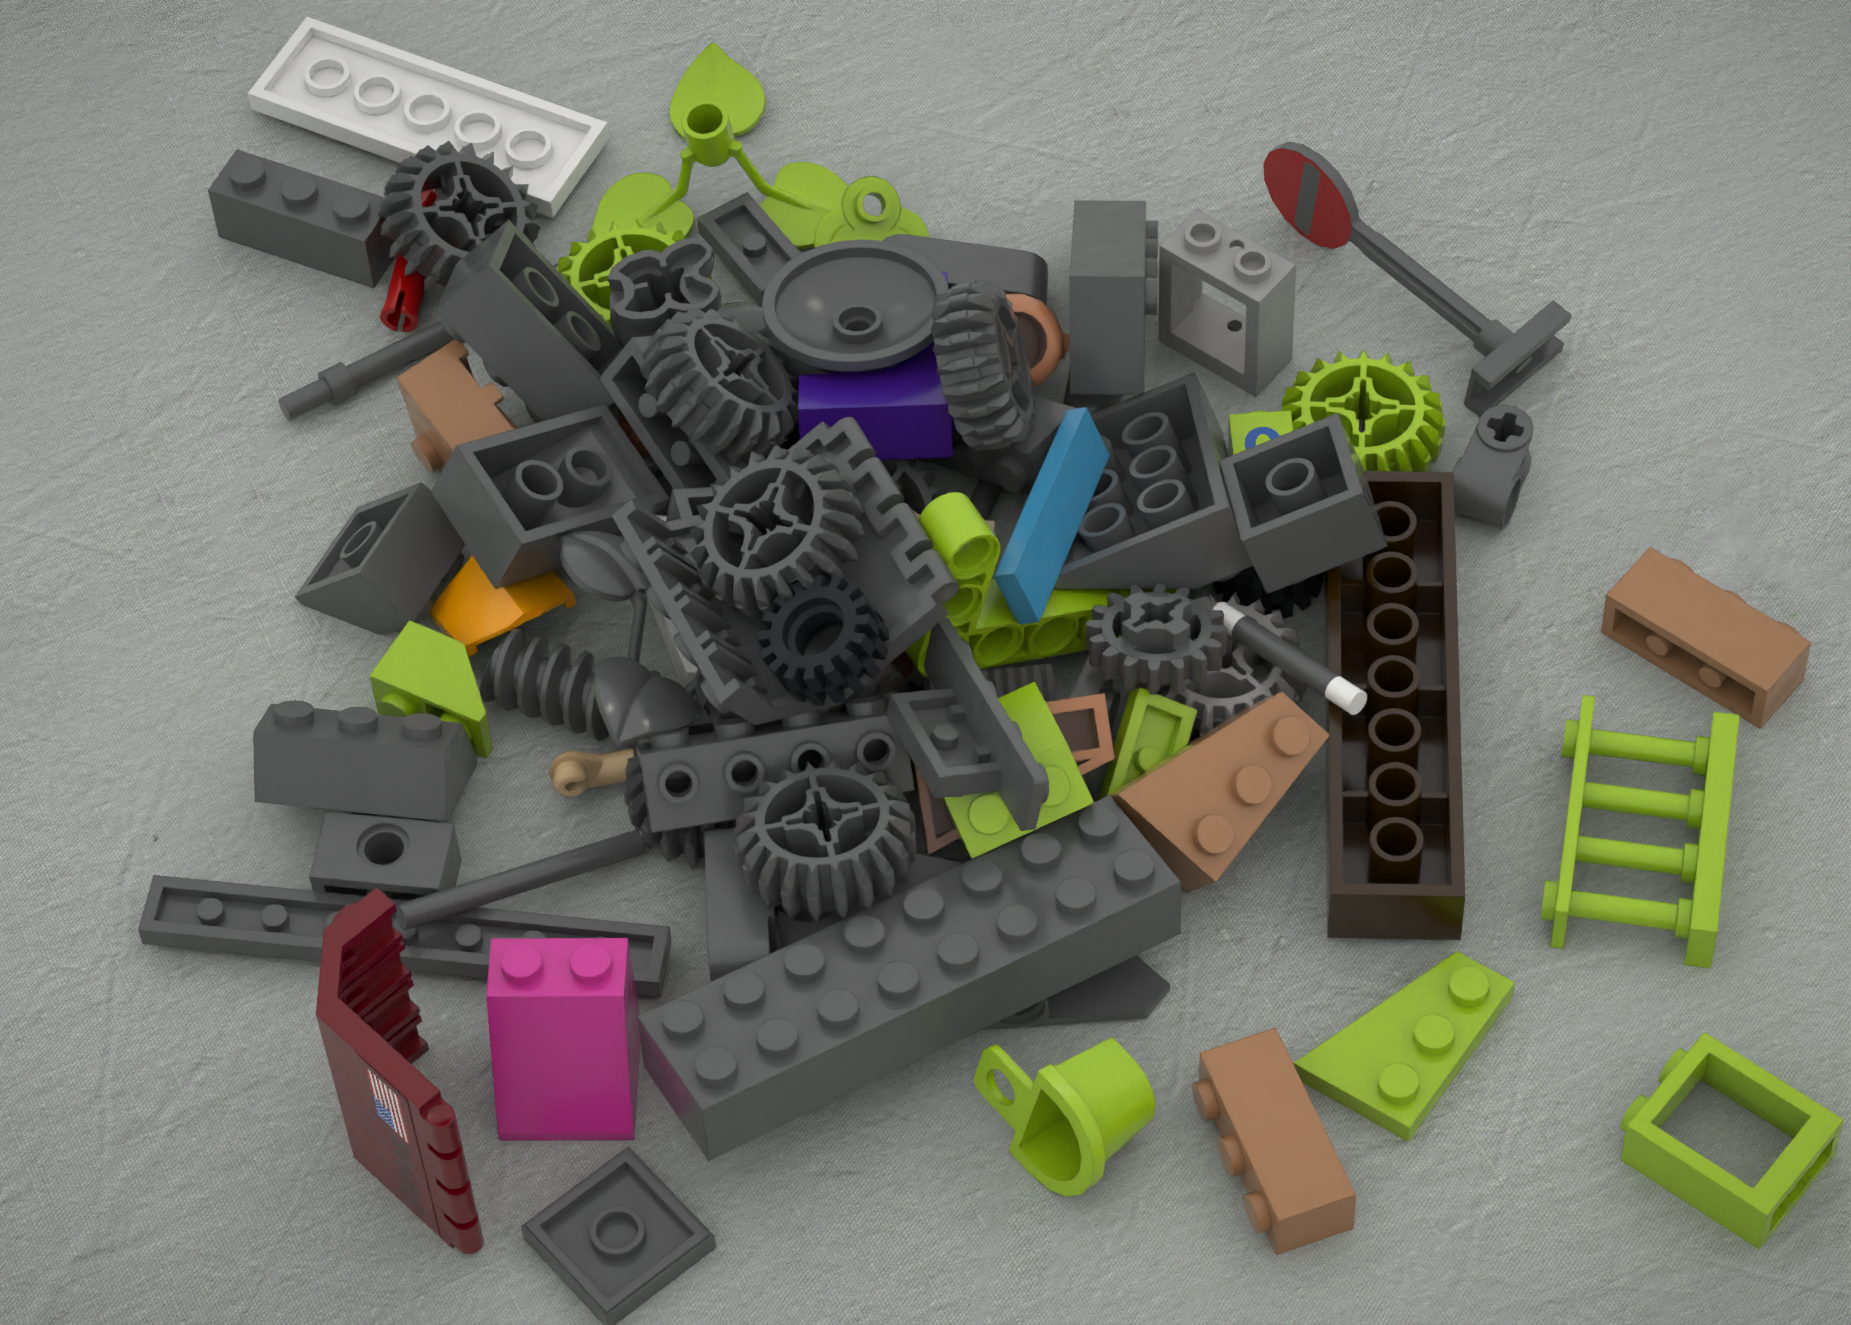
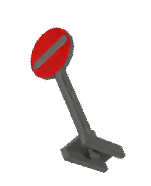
M1289 141L1276 146L1268 153L1263 163L1264 181L1270 197L1284 219L1300 235L1318 246L1331 249L1344 246L1349 241L1352 242L1367 258L1474 342L1473 348L1485 356V358L1472 368L1464 405L1476 415L1481 417L1488 409L1498 406L1562 351L1564 343L1554 335L1570 322L1571 314L1554 300L1513 333L1498 320H1489L1385 236L1366 225L1359 218V210L1350 188L1340 173L1321 154L1304 144Z

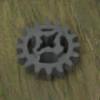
M1156 583L1153 592L1145 593L1138 585H1131L1130 595L1125 598L1111 592L1107 595V606L1094 605L1092 608V620L1086 622V649L1089 650V663L1091 666H1102V678L1106 681L1119 676L1123 677V689L1128 691L1136 687L1138 683L1147 684L1149 694L1156 695L1160 685L1169 684L1177 693L1184 692V680L1190 679L1202 685L1207 681V670L1220 671L1222 668V656L1227 654V627L1224 626V613L1222 610H1210L1211 599L1207 596L1195 600L1189 599V588L1184 586L1174 594L1166 592L1164 583Z

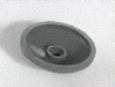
M847 240L829 243L796 256L773 275L764 291L762 300L764 325L772 341L783 352L812 367L839 373H863L882 370L910 359L934 341L931 332L933 325L931 313L937 294L948 290V285L942 272L933 262L922 254L902 245L878 240Z

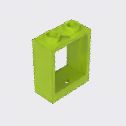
M1703 1032L1688 1052L1679 1048L1671 1055L1660 1073L1658 1081L1661 1084L1649 1098L1643 1094L1639 1095L1627 1109L1620 1123V1129L1625 1132L1621 1161L1760 1250L1836 1155L1844 1119L1706 1032ZM1700 1080L1793 1138L1754 1188L1660 1129Z

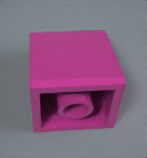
M628 938L491 939L486 1001L499 1141L634 1140L641 1042L637 1019L640 1011Z

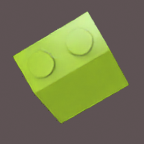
M1032 682L999 697L998 700L1011 721H1015L1019 725L1023 740L1037 763H1041L1044 766L1048 775L1049 795L1047 801L1041 804L1036 829L1093 804L1094 801L1070 748L1036 683ZM997 791L968 794L961 797H942V801L968 858H975L1034 831H1021Z

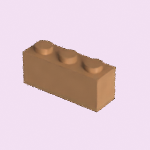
M1652 547L1646 550L1606 594L1601 633L1731 712L1739 714L1741 718L1759 729L1765 725L1804 680L1811 646L1809 640L1802 637L1790 625L1777 622L1751 607L1738 594L1729 590H1723L1697 575L1684 562L1678 559H1671Z
M1276 1027L1200 1052L1199 1081L1192 1083L1193 1097L1202 1119L1205 1122L1214 1119L1221 1134L1217 1144L1221 1160L1230 1177L1240 1175L1248 1192L1244 1194L1243 1199L1247 1216L1254 1231L1257 1234L1266 1232L1276 1255L1354 1229L1356 1193Z

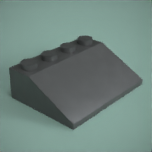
M1195 372L1149 390L1144 395H1137L1091 414L1092 420L1110 456L1054 589H1130V586L1135 584L1141 589H1153L1156 583H1164L1166 589H1180L1183 586L1189 589H1197L1215 581L1231 579L1242 570L1253 566L1241 542L1219 460L1229 457L1223 432Z

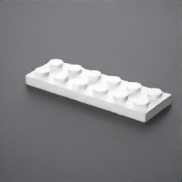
M310 17L305 18L247 93L250 107L254 111L399 163L410 156L414 157L419 150L427 145L436 151L440 145L447 141L451 142L457 152L463 146L472 143L476 156L480 158L494 151L495 166L501 170L514 166L513 176L511 177L514 184H529L528 194L523 200L538 205L536 212L551 218L556 215L609 140L608 123Z

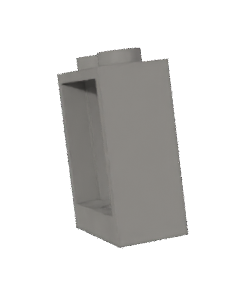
M1196 208L1159 246V342L1257 397L1292 361L1296 264ZM1240 246L1243 249L1237 252L1232 251L1230 248ZM1203 281L1245 304L1246 317L1202 293Z

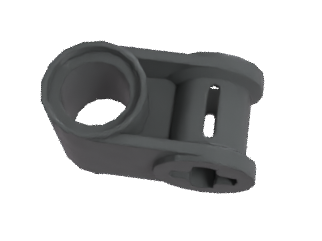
M1499 405L1488 409L1479 418L1463 456L1458 459L1452 471L1454 472V504L1456 514L1504 529L1509 524L1519 498L1520 490L1530 472L1531 455L1528 448L1532 441L1534 426L1531 417L1524 410L1516 406Z

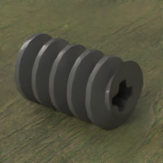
M520 628L512 629L505 641L496 647L487 662L480 685L481 699L484 702L496 699L497 704L504 709L512 710L519 707L520 712L527 717L534 718L542 715L543 720L550 725L557 726L565 723L566 728L573 733L579 734L588 731L589 736L594 740H604L609 735L595 697L593 685L594 656L588 651L580 653L572 666L570 665L571 648L569 645L559 644L549 658L547 657L548 640L546 637L541 635L535 637L528 649L525 650V632Z

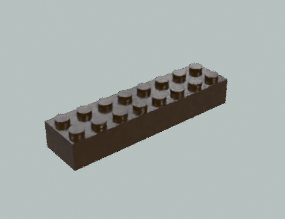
M1364 471L1388 547L1325 571V667L1367 694L1365 706L1355 715H1351L1325 698L1326 732L1330 734L1326 740L1327 938L1461 940L1465 905V863L1454 472Z

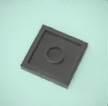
M629 1146L521 1226L525 1241L603 1325H615L716 1248L715 1236Z

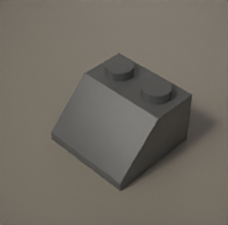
M420 482L357 507L297 592L295 598L303 606L378 635L404 627L409 620L419 624L434 605V601L430 597L439 583L449 579L462 565L465 556L461 551L466 544L432 495L431 490L424 483Z

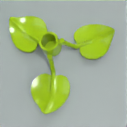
M711 42L687 68L676 87L670 103L669 112L673 128L687 142V147L680 152L682 165L677 186L672 190L670 183L664 177L654 173H633L614 183L603 195L591 229L601 234L607 233L610 230L612 221L620 229L631 228L637 218L644 229H650L661 221L667 234L681 230L684 238L687 239L695 225V217L691 208L680 201V199L688 192L693 164L698 162L708 167H717L724 164L729 157H733L761 194L768 196L760 204V207L798 250L814 247V235L819 221L829 212L841 207V199L848 185L831 170L810 162H793L783 166L776 175L774 186L768 184L762 178L743 151L742 143L736 141L734 137L749 132L763 116L766 108L763 87L750 71L730 58L716 43Z

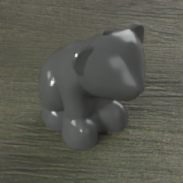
M690 237L668 246L661 253L655 250H642L624 257L612 267L609 273L608 281L612 290L610 295V322L618 344L622 349L632 337L653 336L664 322L672 319L678 311L686 313L692 307L700 309L704 313L710 309L716 310L721 317L729 318L733 316L737 321L755 329L756 333L768 339L771 338L764 325L762 307L744 302L721 305L719 287L715 281L708 278L711 276L714 267L713 248L705 240Z

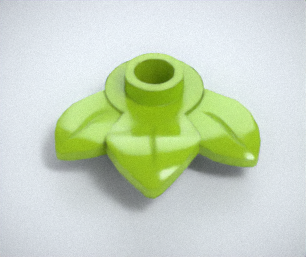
M866 176L857 179L846 188L841 199V207L821 218L815 230L814 248L847 240L883 241L886 237L896 234L930 236L922 218L914 212L901 207L899 195L888 181L875 176ZM872 195L880 201L881 212L878 216L869 215L864 210L863 200L865 196Z

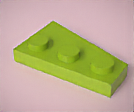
M1456 951L1293 1064L1302 1083L1409 1142L1512 999L1515 982Z

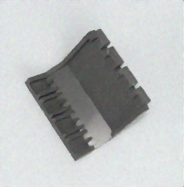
M846 417L839 420L832 427L822 421L788 451L791 453L800 446L804 450H809L814 456L819 454L823 458H828L839 469V472H842L852 482L853 489L856 491L855 496L861 502V507L865 513L858 521L862 524V529L866 536L852 543L856 548L859 560L844 563L841 570L845 581L848 584L852 581L860 588L883 618V624L888 629L889 640L882 641L888 648L886 660H873L882 670L949 615L944 604L958 592L959 584L939 552L932 549L933 543L910 506L907 503H903L904 496L882 461L875 457L876 452L857 421L853 417ZM632 499L612 515L625 538L619 544L623 554L637 570L645 573L651 583V586L646 589L647 596L657 610L674 623L678 630V633L673 636L674 643L683 656L701 670L706 679L700 684L701 690L719 712L726 715L732 711L750 723L758 725L837 706L842 703L835 704L827 694L824 706L813 705L808 698L804 703L795 699L769 670L759 653V650L763 649V647L757 641L758 630H769L762 622L764 613L755 620L752 617L745 616L740 610L735 611L733 608H728L716 598V594L712 593L703 584L702 578L698 574L700 569L695 565L694 558L690 554L697 546L690 529L704 522L700 515L665 522ZM814 503L810 510L812 513H814ZM843 624L832 625L818 632L808 643L804 656L819 654L833 645L841 634ZM864 674L859 680L864 685L871 677ZM850 687L843 690L845 699L854 693Z

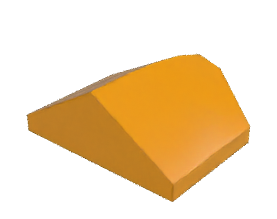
M472 555L434 602L429 613L432 621L446 636L464 643L468 657L478 653L476 645L510 631L561 604L566 609H569L577 602L574 593L553 571L495 589Z

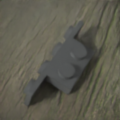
M946 617L931 629L924 663L925 672L935 689L890 694L886 716L934 798L961 797L968 794L997 791L1021 831L1034 830L1037 826L1041 804L1047 801L1049 795V780L1046 769L1041 763H1037L1023 740L1019 725L1015 721H1011L997 698V692L993 683L990 680H986L974 661L969 644L960 638L951 621Z

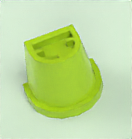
M1113 1037L1056 1066L1050 1063L1037 1072L1034 1082L1000 1046L993 1044L983 1050L974 1074V1084L977 1090L1015 1130L1008 1151L1048 1190L1066 1197L1082 1195L1093 1188L1104 1174L1105 1163L1147 1126L1155 1114L1156 1103L1154 1093L1146 1074ZM995 1069L1002 1072L1010 1081L1015 1095L1014 1101L1003 1095L998 1088L994 1076Z

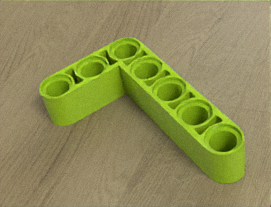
M950 492L941 495L926 506L918 519L933 543L932 549L939 552L959 584L958 592L944 604L949 612V615L946 617L949 618L960 638L969 644L973 659L979 669L1087 650L1086 622L1092 620L1093 606H1107V595L1111 592L1119 594L1124 598L1130 595V589L1053 588L1040 621L1019 624L1015 620L995 579H992L1000 555L1001 544L970 499L961 492ZM1142 589L1144 593L1153 592V589ZM1166 589L1167 593L1174 594L1177 591L1176 589ZM931 629L905 650L920 674L926 677L928 676L924 669Z

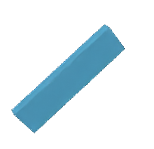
M1087 407L1066 411L993 576L1015 620L1019 624L1040 621L1110 456Z

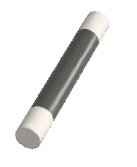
M1219 602L1212 609L1223 611L1224 626L1227 627V634L1343 710L1351 715H1355L1365 706L1367 701L1366 692L1226 602Z

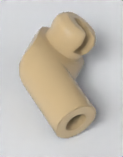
M634 748L601 754L574 750L564 751L551 763L549 776L553 781L555 790L567 797L580 795L586 789L625 783V780H627L625 769L628 764V758L636 757Z

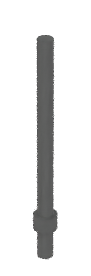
M558 263L553 265L555 269H557ZM440 320L347 366L339 362L319 372L318 380L279 398L280 408L284 416L290 421L329 401L336 405L357 395V387L448 344L454 338L445 330Z

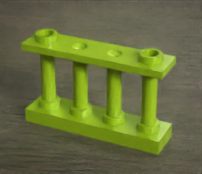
M1582 695L1579 720L1566 719L1561 755L1562 758L1574 759L1559 881L1545 880L1540 919L1554 921L1550 947L1564 949L1568 916L1674 930V937L1687 939L1684 965L1711 969L1718 932L1740 715L1713 711L1709 737L1697 735L1696 742L1592 729L1596 696ZM1588 754L1691 767L1692 774L1704 776L1703 790L1691 789L1690 795L1585 782ZM1590 808L1686 821V828L1698 829L1697 844L1685 843L1684 849L1580 836L1578 833L1581 809ZM1575 862L1680 875V882L1692 883L1691 899L1679 898L1678 904L1571 890Z

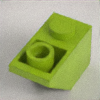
M409 620L369 675L377 712L381 715L397 717L427 713L439 717L441 721L462 723L476 754L487 759L493 750L489 726L464 643Z

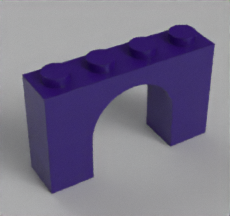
M942 272L948 285V272ZM934 341L910 359L886 370L867 373L799 375L798 413L800 440L822 421L832 427L843 418L853 417L876 452L875 457L880 460L953 457L952 432L958 431L955 428L954 418L948 413V403L945 395L942 394L940 376L936 372L938 366L933 351Z

